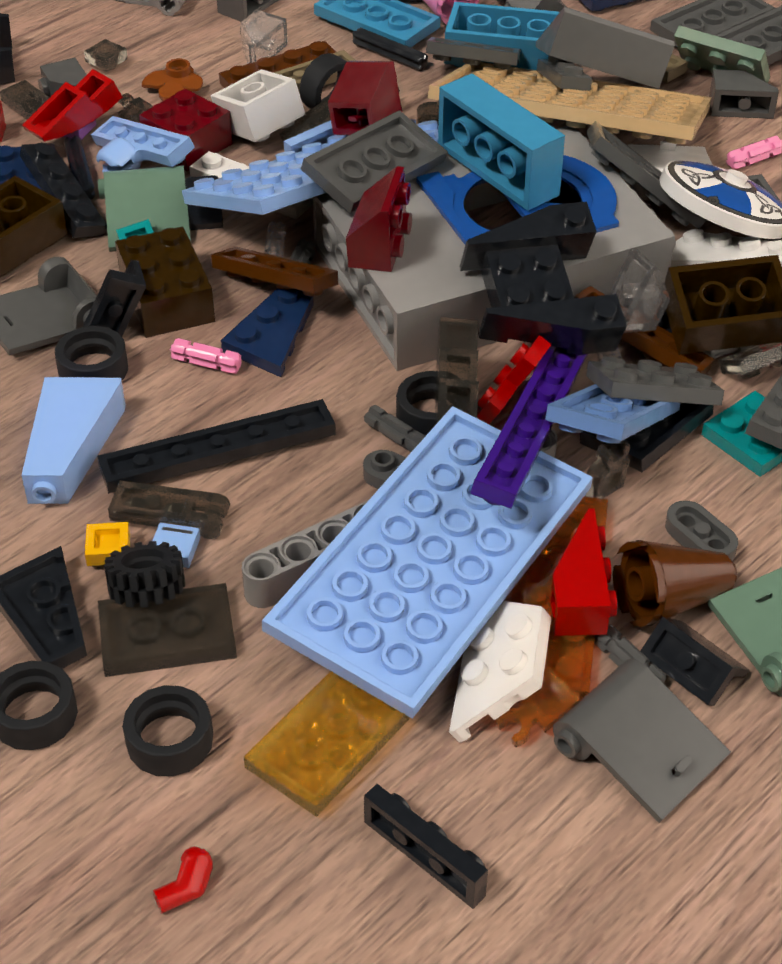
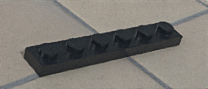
M320 399L98 455L97 459L109 494L336 435V424L324 400Z

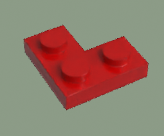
M540 335L530 347L523 343L510 359L514 366L511 367L506 364L493 380L498 385L496 390L489 386L476 403L482 409L475 418L490 425L517 388L539 363L551 346V343Z

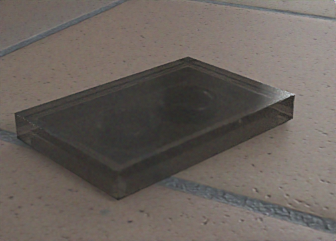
M226 583L183 589L181 594H175L176 598L170 601L164 598L163 604L159 605L150 602L148 607H141L140 603H136L134 607H126V602L119 605L115 603V600H99L98 611L105 677L237 658Z

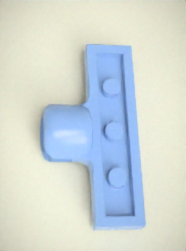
M112 116L90 134L95 144L103 147L96 156L98 163L105 161L102 165V172L139 169L141 162L144 160L173 167L183 162L186 155L195 148L189 136Z

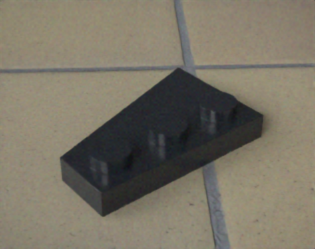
M680 403L679 411L622 440L620 443L602 442L596 438L597 434L583 431L580 433V444L643 472L711 417L714 405Z
M61 546L0 575V612L36 661L50 662L63 669L87 656Z

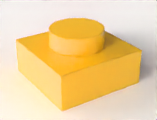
M128 522L87 524L85 542L87 566L104 565L106 557H111L110 553L114 550L121 552V547L126 545L130 547Z

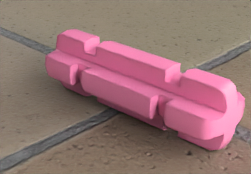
M773 136L744 146L741 150L739 148L730 151L727 154V166L737 170L782 153V140L778 136Z
M181 338L175 339L170 349L171 357L174 360L187 362V359H189L190 364L218 370L221 367L222 372L236 374L242 364L241 355L238 352L226 350L223 353L222 348L197 342L191 345V341Z

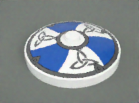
M681 160L671 161L665 165L659 178L661 187L671 198L691 212L738 233L764 239L782 238V202L766 189L749 180L742 172Z

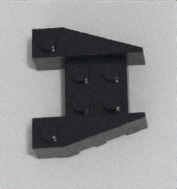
M587 201L550 205L466 241L459 266L460 271L481 269L491 308H486L478 332L479 339L507 343L508 339L533 343L540 335L551 343V346L567 348V353L585 355L616 351L627 327L617 294L574 298L563 260L586 258L597 231Z

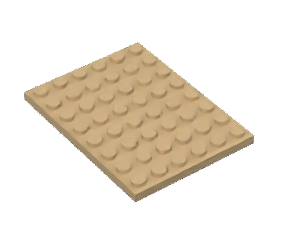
M481 62V65L465 64L430 84L428 99L437 100V105H439V88L473 73L546 123H553V119L565 120L566 125L569 127L586 128V124L592 125L596 121L612 134L619 133V129L633 131L632 136L642 139H652L653 135L665 136V141L673 144H686V140H693L710 109L712 98L592 79L590 91L562 89L536 70L512 66L511 69L494 68L492 63Z

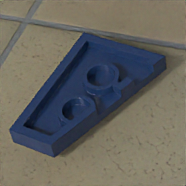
M277 288L221 339L223 352L225 353L226 350L238 352L241 355L242 361L282 377L287 357L292 355L297 335L302 332L314 306L313 296H306L302 294V290L294 288Z

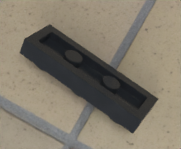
M379 784L373 786L364 795V822L472 909L486 897L488 869L485 868L484 863L475 853L469 850L463 851L448 839L440 826L432 821L426 822L411 810L404 798L396 793L390 794Z

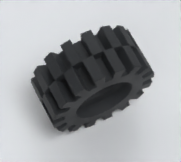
M149 541L148 545H142V542L134 543L135 547L132 548L128 545L121 547V552L114 550L110 553L111 557H106L104 568L109 598L115 600L116 604L122 605L126 602V607H134L136 603H140L141 607H148V603L154 602L156 605L163 604L164 598L169 601L176 598L175 594H181L183 587H185L182 554L175 545L169 547V543L166 542L157 545L156 541Z

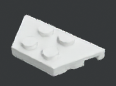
M503 601L464 651L449 733L458 742H463L470 738L469 727L487 714L493 720H496L509 711L516 702L525 700L542 688L551 625V616L542 606Z

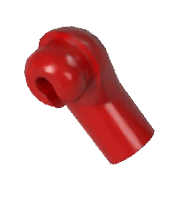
M195 846L185 850L181 856L182 863L177 879L153 890V895L161 914L200 898L205 893L213 869L212 857L208 851Z

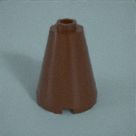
M643 540L628 541L619 548L617 554H623L621 565H614L612 574L613 588L616 591L618 607L622 613L630 612L634 619L630 623L637 627L655 625L659 623L662 617L671 618L705 604L710 599L733 589L734 583L737 580L736 566L725 553Z

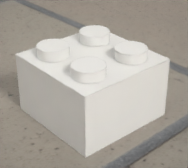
M262 69L210 95L213 103L230 111L232 134L252 142L264 141L270 137V133L278 129L288 128L295 124L296 119L306 115L295 79Z

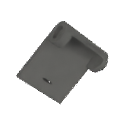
M64 257L48 259L39 269L38 285L0 295V345L8 355H13L58 342L68 332L83 327L97 297V293Z
M635 659L625 660L553 725L554 743L563 755L569 758L585 760L593 754L658 823L731 753L647 666ZM673 768H674V770H675V772H676L674 775L672 774V769H673Z

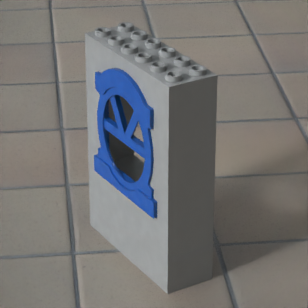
M573 127L558 128L557 130L565 135L561 186L565 185L579 202L587 201L597 231L586 258L563 260L574 297L589 286L594 287L605 295L617 294L620 303H622L623 294L648 298L661 295L668 267H671L673 249L676 245L675 235L672 230L664 225L655 212L641 200L636 191L630 188L618 172L609 164L607 166L600 162L591 153L593 149L589 146L585 136ZM447 156L443 163L408 182L411 185L409 204L406 205V211L412 213V227L409 235L404 234L403 255L401 258H396L392 272L348 267L346 236L356 211L349 213L328 193L313 197L315 248L328 268L338 271V283L396 371L497 342L479 339L478 336L486 308H491L481 269L460 271L459 267L466 241L490 231L475 223L466 211L508 200L523 217L547 206L561 203L545 202L527 211L452 156Z

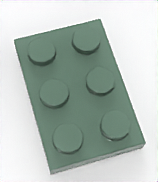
M678 26L674 38L680 58L688 61L687 68L695 71L704 69L712 74L713 69L742 70L767 83L769 82L771 76L766 50Z

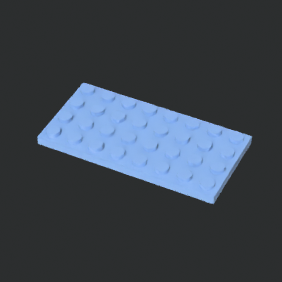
M431 120L416 124L438 143L439 125L437 121ZM330 136L327 138L328 143L322 145L318 142L303 145L302 151L297 153L295 151L278 153L275 155L276 160L270 162L269 160L249 163V169L243 171L241 169L226 170L221 173V178L215 180L214 178L196 180L193 182L194 187L182 190L184 203L264 215L327 193L301 170L303 159L347 136Z
M452 406L263 618L262 631L413 719L590 490L593 477L540 451L512 509L502 505L497 506L487 503L483 498L470 493L474 479L501 430Z

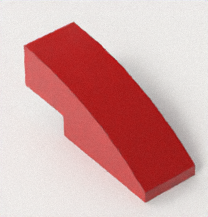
M92 69L76 86L65 82L22 126L44 142L57 139L95 121L110 110L123 96L112 79Z

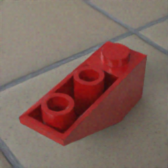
M588 508L553 572L550 609L554 636L607 635L609 618L616 617L617 615L616 591L608 590L607 584L611 582V561L609 557H603L602 551H605L606 547L604 525H597L595 508Z

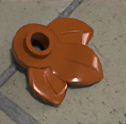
M182 58L168 61L164 70L151 72L142 81L143 88L158 89L159 97L163 101L183 89L196 92L203 86L202 77L194 74V69L190 66V62Z

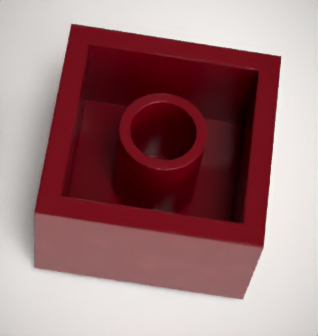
M187 89L178 91L175 95L161 103L155 104L152 108L139 115L141 124L191 138L195 148L186 155L183 162L176 165H184L185 171H189V166L208 151L219 153L233 144L230 111Z

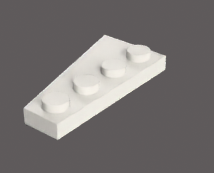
M692 229L686 231L683 237L676 241L672 253L671 266L778 255L782 266V240L767 241L753 236L744 238L732 236L727 232L714 234L704 232L702 229Z

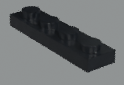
M42 142L22 145L20 157L40 188L62 201L66 227L73 238L104 236L107 224L54 145Z

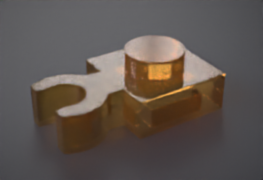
M548 666L544 669L542 688L525 700L518 701L517 703L520 705L518 709L510 708L509 711L497 718L496 726L501 730L508 723H518L521 729L513 735L511 740L515 747H519L527 742L530 737L531 728L535 724L546 733L580 699Z

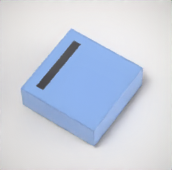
M160 522L152 541H156L157 545L166 542L169 543V547L173 545L178 547V551L180 550L182 554L183 567L189 568L201 538L200 529Z

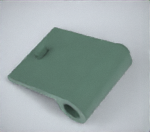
M184 165L103 172L104 179H98L99 198L105 199L109 252L116 251L115 241L119 240L116 233L117 229L149 219L154 232L183 226L191 242L188 206L184 203L182 190L186 189Z
M781 567L710 599L708 606L761 674L762 681L767 689L782 697Z

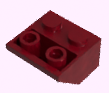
M394 61L346 62L328 100L333 135H351L399 110L403 112Z
M395 167L363 193L346 236L349 268L392 272L396 258L402 257L404 234L409 235L412 227V213L406 211V205L410 201L411 185L405 182L404 167Z

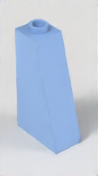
M44 378L21 475L28 504L69 503L125 412L126 404L121 378Z

